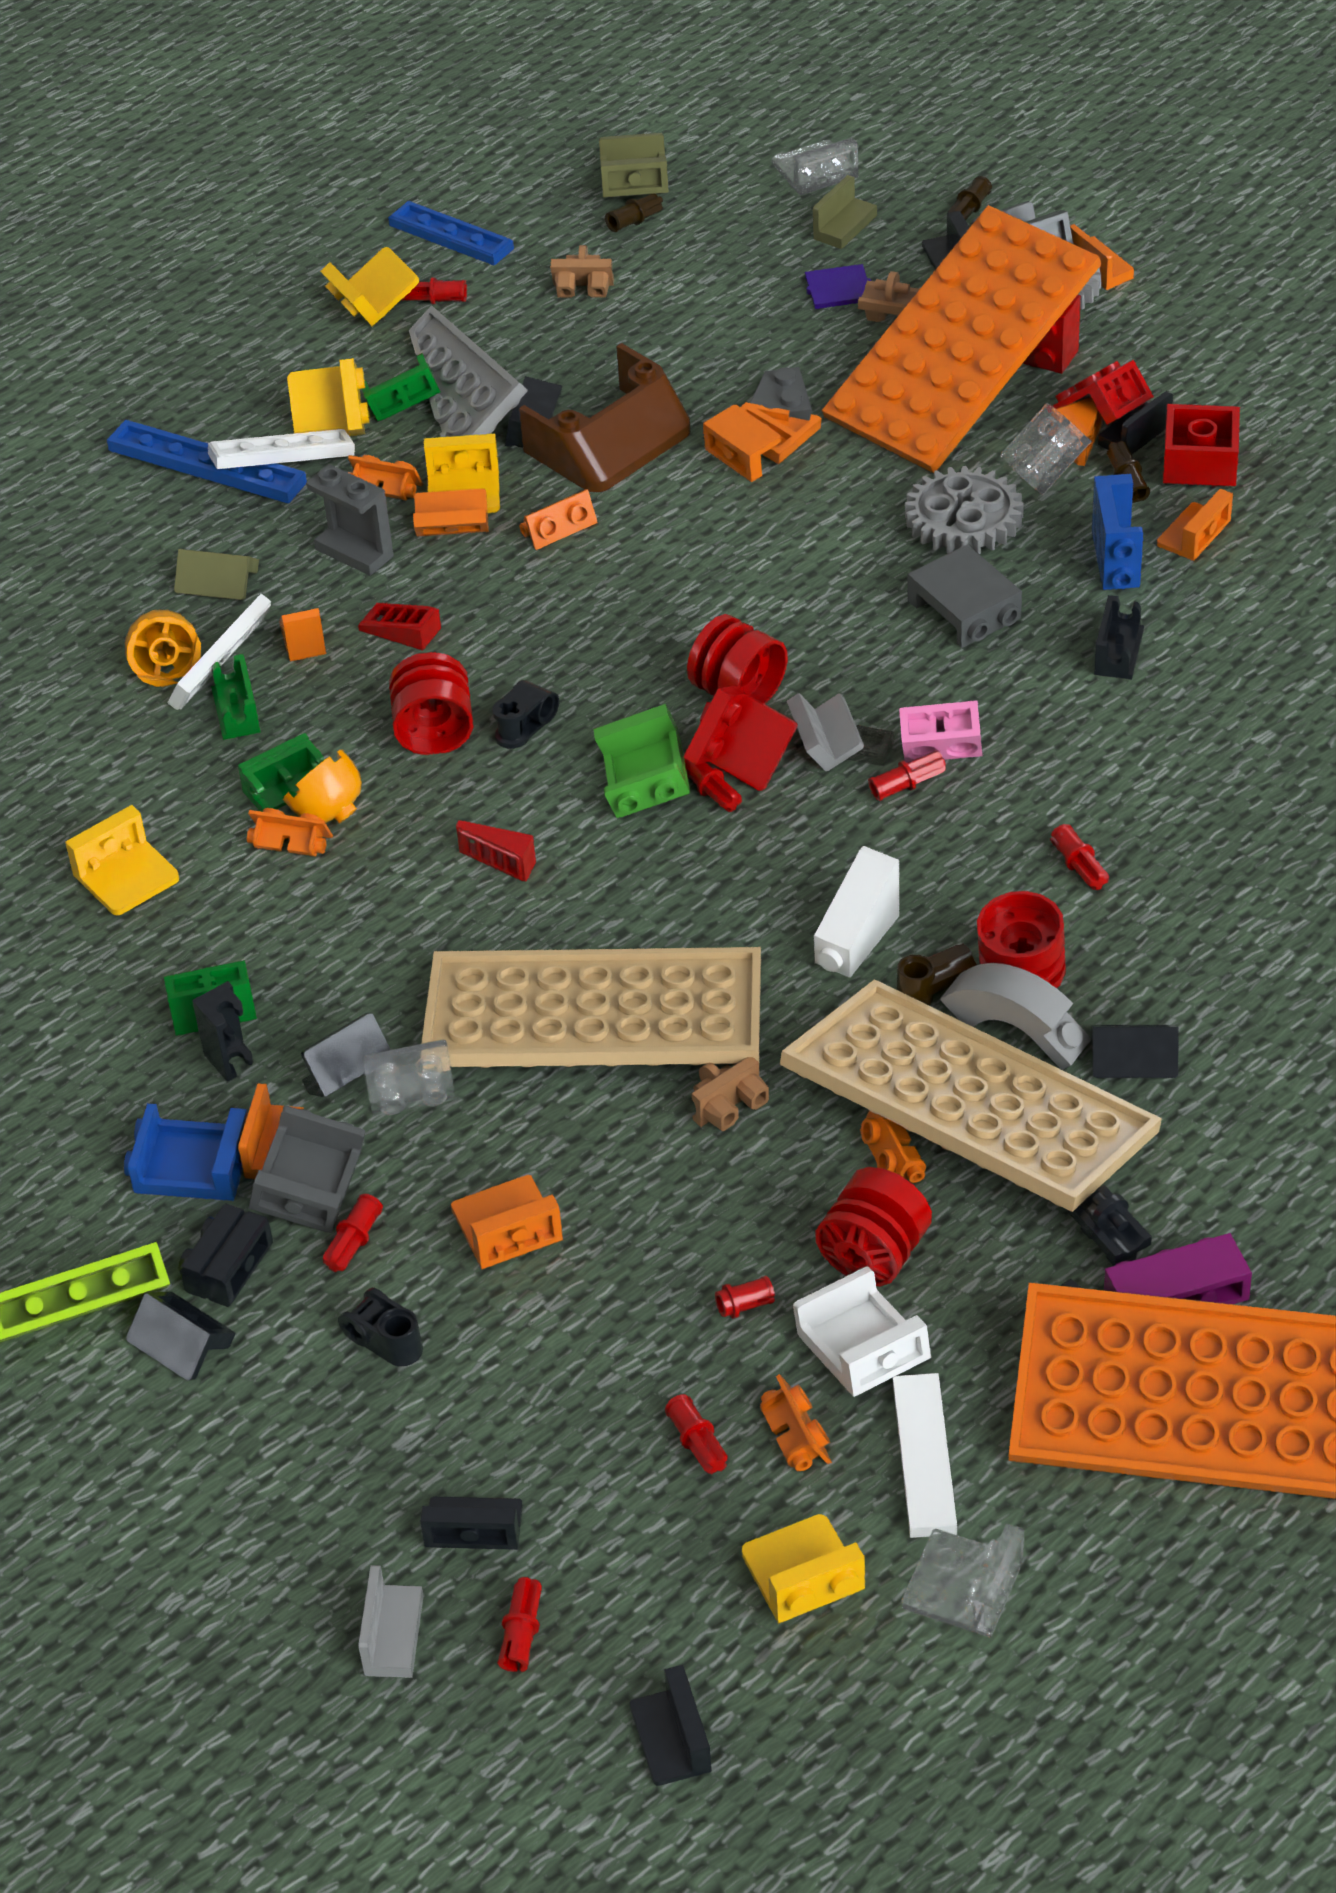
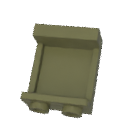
M663 133L609 136L599 139L603 197L669 193Z

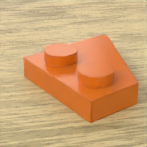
M748 402L741 406L742 409L780 434L781 442L762 454L777 464L785 460L821 428L822 418L817 415L811 414L810 420L789 417L790 410L770 409L763 405Z

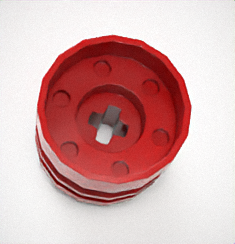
M723 614L710 621L697 636L689 654L687 676L693 686L705 690L710 695L714 696L718 688L735 686L766 704L776 693L784 678L788 663L787 649L784 643L764 632L754 630L751 625L741 622V620L734 616Z
M418 653L402 660L393 669L389 679L395 738L402 747L422 755L447 753L459 748L469 739L474 727L467 671L460 661L442 653Z
M1029 891L1008 892L993 898L982 908L977 919L980 964L999 963L1018 967L1039 976L1058 988L1066 974L1063 914L1056 903L1042 894Z
M865 1167L856 1170L838 1196L837 1202L833 1204L815 1230L816 1244L823 1257L843 1275H850L868 1266L875 1274L876 1286L887 1285L896 1278L902 1266L910 1257L911 1251H913L932 1223V1210L924 1195L899 1174L884 1168Z

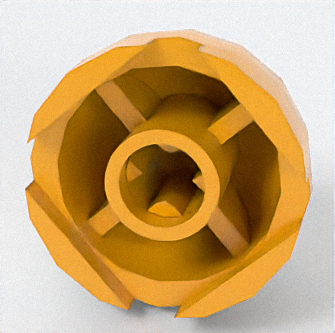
M152 610L141 615L130 626L125 639V655L132 671L137 674L139 679L156 687H164L177 684L178 682L172 679L184 677L201 659V642L194 626L181 614L170 610ZM171 664L174 666L169 673L160 671L161 666Z
M343 749L337 751V758L339 760L334 762L329 756L296 784L299 790L294 798L289 792L284 796V802L296 815L300 817L303 813L313 814L324 820L325 823L336 819L340 824L357 810L353 803L361 793V776L354 762Z

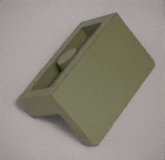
M847 175L813 207L814 240L842 249L877 216V205L855 198V178L853 176Z
M178 549L174 591L181 594L244 600L247 592L248 574H257L259 559L241 555Z

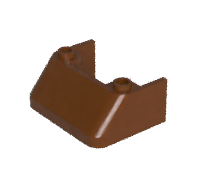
M623 343L616 347L619 387L626 395L592 417L588 418L574 410H564L554 417L547 419L526 405L519 408L523 451L584 490L588 489L589 492H603L610 489L684 440L691 432L690 417L662 367Z

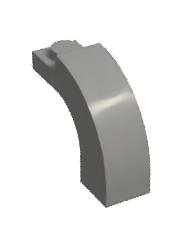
M986 963L971 967L960 973L940 998L942 1003L958 1020L972 1027L986 1020H999L1016 1026L1030 1036L1062 1070L1074 1063L1092 1039L1068 1014L1067 1011L1073 1003L1061 991L1039 976L1011 965Z

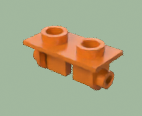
M363 455L362 457L348 456V460L354 469L353 473H348L376 486L382 483V489L385 490L386 497L406 501L408 497L414 498L417 490L416 485H423L416 468L407 462H384L371 455Z
M585 489L524 516V522L519 527L524 537H531L534 549L538 550L598 522L589 491Z
M265 808L263 812L249 810L248 813L256 826L255 828L248 829L247 842L253 844L254 848L282 851L284 839L288 838L287 851L289 853L316 857L317 853H325L326 838L333 837L325 821L313 814L303 813L300 817L289 816L273 808Z
M869 1111L861 1124L860 1131L863 1142L868 1144L876 1160L877 1168H884L899 1174L906 1180L909 1179L912 1183L920 1182L925 1177L926 1164L921 1159L915 1146H908L911 1138L907 1130L903 1126Z
M780 1374L777 1375L776 1378L781 1389L765 1392L761 1396L760 1409L775 1435L790 1428L789 1431L776 1438L787 1464L800 1472L810 1468L812 1460L818 1456L827 1464L832 1463L824 1447L830 1443L829 1438L816 1419L811 1421L807 1413L812 1408L807 1395L798 1384L792 1388Z

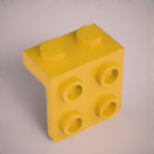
M389 247L382 248L349 280L331 262L320 271L329 281L325 285L328 291L338 301L344 297L341 304L351 315L355 317L357 314H360L372 327L419 283V277Z
M353 358L339 360L340 366L296 371L288 375L287 381L294 434L344 429L349 436L365 434L364 424L370 423L368 404L367 402L361 403L360 389L365 388L363 367L357 368Z
M495 433L424 438L428 492L485 489L488 513H495L500 510L499 463Z
M133 805L128 806L65 842L73 876L113 915L124 914L179 881L178 871L147 842L141 813Z
M817 1514L746 1542L742 1546V1557L778 1624L865 1589V1560L862 1551L856 1542L844 1547L825 1515Z

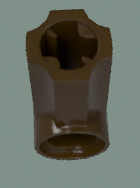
M962 943L928 958L922 955L905 956L898 963L897 990L930 1006L933 1001V994L949 988L960 973L977 965L972 956V951Z

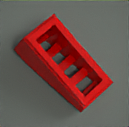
M376 603L359 623L358 628L359 631L423 651L441 629L439 609L434 607ZM380 615L383 616L380 621H376Z
M458 820L456 830L460 853L524 882L527 881L536 864L533 835ZM469 838L474 840L475 843H470Z

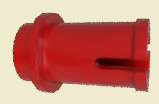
M762 1276L759 1279L733 1287L730 1284H724L722 1290L715 1292V1301L722 1317L730 1316L732 1319H736L739 1317L740 1312L766 1304H773L775 1302L773 1297L775 1293L770 1279L767 1276Z

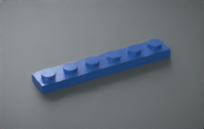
M125 420L107 439L108 449L111 452L288 504L307 482L304 471L277 463L217 469L208 455V443L129 420Z

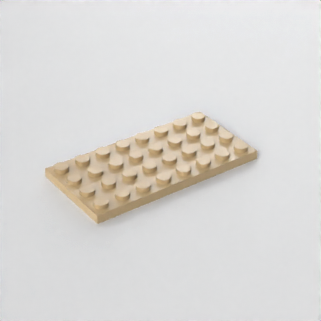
M761 947L434 951L420 1050L421 1067L658 1066L666 1064L702 1065L707 1063L736 1065L747 1057H753L759 1062Z
M875 979L787 1046L781 1053L780 1065L797 1073L799 1076L807 1078L835 1094L867 1108L872 1113L879 1114L903 1126L906 1130L914 1132L940 1145L942 1148L976 1163L981 1168L988 1169L1014 1182L1017 1186L1026 1188L1071 1212L1159 1132L1162 1118Z

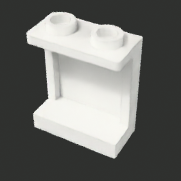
M868 1266L797 1300L793 1304L797 1334L853 1397L931 1358L927 1325L917 1315L905 1320L877 1290L875 1274Z

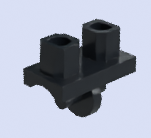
M1105 1185L1099 1187L1073 1212L1068 1210V1213L1081 1226V1230L1089 1239H1093L1107 1255L1106 1258L1113 1266L1123 1261L1136 1260L1137 1252L1151 1245L1152 1236L1128 1211L1129 1205L1125 1198L1120 1194L1113 1195Z

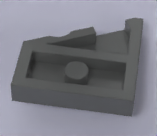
M784 367L764 372L750 403L763 405L770 409L790 410L789 417L809 420L812 408L800 368Z

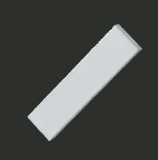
M344 429L208 443V455L217 469L346 457L349 455L354 456L355 444Z
M260 594L177 683L167 702L176 710H181L213 676L212 667L214 663L218 662L222 666L260 625L271 606V601Z
M939 1374L894 1376L893 1391L910 1538L957 1535V1519Z

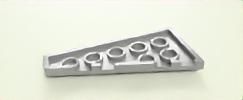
M432 305L409 329L415 354L423 353L441 391L429 398L434 418L441 427L440 437L491 434L497 424L511 409L519 404L521 398L527 393L528 390Z

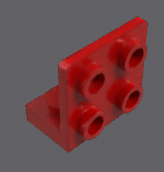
M1134 359L1123 366H1120L1117 360L1056 395L1058 403L1047 408L1051 415L1053 410L1067 406L1090 394L1097 411L1102 415L1105 423L1109 424L1154 396Z
M735 686L718 688L684 758L696 765L711 762L756 790L763 791L766 789L798 724Z

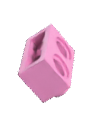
M978 701L899 708L902 747L906 763L933 751H939L944 760L982 756Z

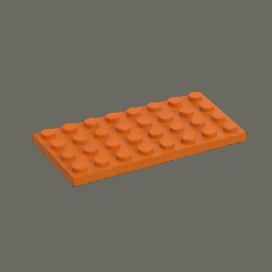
M988 205L822 409L824 417L934 473L1102 265L1099 256Z
M1029 1283L1008 1454L1009 1461L1336 1499V1316Z

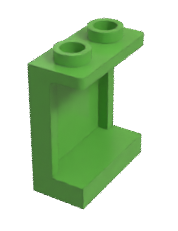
M666 704L593 729L595 741L604 757L608 786L604 788V794L617 818L690 794L679 729Z

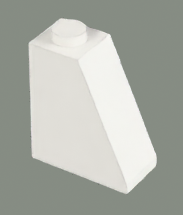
M866 846L859 850L814 935L816 964L821 965L829 972H837L850 978L899 917L898 859Z

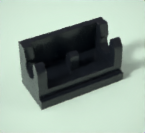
M525 376L522 385L528 391L521 398L519 404L513 408L509 419L505 446L512 447L513 445L523 448L519 408L526 405L545 418H552L562 392V385Z
M1108 595L1096 641L1094 675L1132 680L1144 632V625H1141V606L1135 601L1132 606V613L1123 614L1119 610L1121 605L1119 596Z
M227 981L193 999L192 1002L204 1056L228 1082L237 1077L236 1070L233 1064L229 1063V1060L235 1056H240L244 1058L245 1063L252 1065L253 1057L251 1051L243 1043L244 1040L239 1016L243 1015L242 1003L234 994L233 986Z

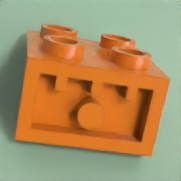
M531 1175L516 1178L451 1203L452 1212L481 1269L563 1240L559 1205L553 1194L542 1197Z

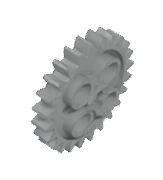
M963 466L961 472L956 473L952 467H948V474L943 475L936 470L934 471V479L923 476L922 485L913 484V492L907 493V502H905L907 528H912L913 537L921 536V544L932 541L933 550L945 546L946 552L949 554L955 548L959 549L968 544L978 554H981V547L983 546L993 551L995 550V542L1007 544V536L1015 537L1016 528L1022 527L1024 512L1022 494L1016 493V484L1007 485L1006 476L995 479V471L984 475L982 474L981 467H978L972 473L968 471L967 466Z

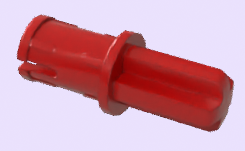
M432 277L430 282H419L401 300H430L431 304L444 301L466 302V280L443 281Z
M933 751L908 763L904 760L900 761L898 767L876 777L869 778L868 784L874 797L881 801L906 788L910 791L916 789V784L943 773L946 770V763L939 751Z
M684 758L687 777L696 784L697 791L702 796L709 795L727 812H733L737 805L741 804V795L724 780V774L720 769H713L707 763L696 765Z
M1062 824L1055 828L1051 833L1052 838H1050V841L1065 857L1067 868L1071 871L1075 869L1085 883L1093 890H1100L1104 884L1108 883L1109 875L1095 859L1093 847L1085 844L1071 825Z
M369 1194L359 1195L358 1201L346 1220L339 1221L336 1227L337 1234L323 1255V1263L329 1266V1270L333 1272L338 1270L344 1271L359 1246H364L368 1242V1232L383 1211V1205L376 1197Z
M680 1394L669 1400L665 1407V1413L670 1417L681 1434L680 1443L682 1446L693 1452L706 1473L722 1472L727 1467L728 1455L714 1436L713 1424L709 1420L702 1418L690 1396Z
M520 1577L514 1585L509 1614L503 1617L501 1624L505 1631L497 1663L499 1667L506 1671L517 1672L519 1663V1670L521 1672H525L528 1669L533 1636L538 1633L540 1627L536 1616L542 1585L540 1581L530 1579L529 1577Z

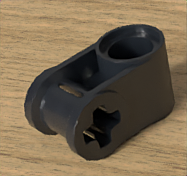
M527 680L517 682L510 692L495 702L492 708L493 717L497 720L498 728L495 731L497 744L507 749H515L526 744L544 725L550 723L555 717L559 707L558 694Z
M369 1288L364 1293V1300L351 1312H344L338 1317L341 1330L350 1340L361 1347H366L392 1365H412L422 1355L423 1345L416 1315L411 1310L388 1298L379 1289Z

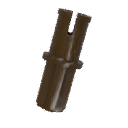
M983 176L974 178L967 189L959 192L956 203L950 208L948 213L960 210L966 221L973 212H978L982 206V201L991 193L992 184L989 179Z
M650 194L638 200L630 199L625 203V206L606 213V225L612 232H617L631 224L640 225L644 222L645 218L663 209V199L656 194Z
M1112 442L1109 444L1110 449L1107 451V455L1115 469L1114 475L1131 474L1133 480L1132 503L1146 500L1150 495V488L1141 474L1142 466L1139 461L1133 459L1125 442Z

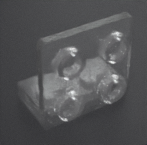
M853 138L836 143L824 140L773 156L772 164L801 196L836 185L847 175L858 178V143Z
M1046 403L1005 448L1000 457L1043 496L1092 441L1050 403Z
M438 1040L363 1056L365 1070L363 1075L373 1117L386 1114L394 1115L401 1111L425 1106H438L444 1102L455 1100L446 1040Z
M1006 1524L999 1541L992 1539L989 1545L939 1529L932 1530L902 1598V1608L991 1638L1023 1563L1024 1529Z

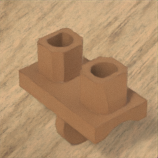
M587 245L579 246L578 255H566V259H551L550 268L553 285L556 286L558 297L575 296L576 286H588V296L606 297L609 286H614L612 259H600V255H588Z
M890 271L887 281L876 279L875 282L867 281L863 295L858 299V309L865 310L866 318L869 321H883L887 314L897 315L898 317L920 289L912 288L910 284L900 283L899 272Z
M747 1057L732 1068L726 1065L718 1069L712 1063H707L700 1067L699 1076L701 1082L693 1087L694 1092L692 1093V1100L696 1108L693 1120L700 1127L710 1122L721 1131H725L733 1126L739 1118L738 1108L735 1105L740 1101H743L748 1107L755 1110L765 1105L769 1100V1087L759 1077V1062L753 1057Z

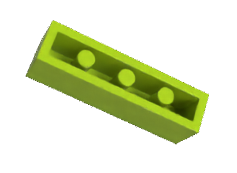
M157 1242L1 1292L0 1343L143 1296L145 1292H155L167 1288L170 1285V1281Z

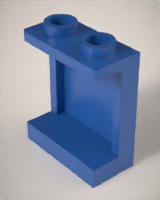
M1131 474L1094 476L1092 536L1103 590L1140 587L1143 530L1142 527H1131L1133 497Z
M148 1103L143 1118H138L135 1124V1144L133 1150L127 1151L124 1160V1173L126 1176H130L134 1193L234 1201L243 1171L238 1145L248 1116L247 1109L230 1108L226 1124L162 1119L159 1116L157 1104Z

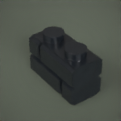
M227 1203L221 1207L215 1218L208 1217L202 1226L201 1238L193 1249L187 1248L183 1252L179 1261L178 1269L181 1274L184 1290L203 1299L208 1298L217 1304L226 1307L231 1306L273 1244L270 1224L266 1217L250 1211L245 1213L243 1209Z

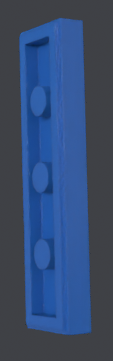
M407 201L388 217L389 226L494 266L514 249L513 240L411 201Z

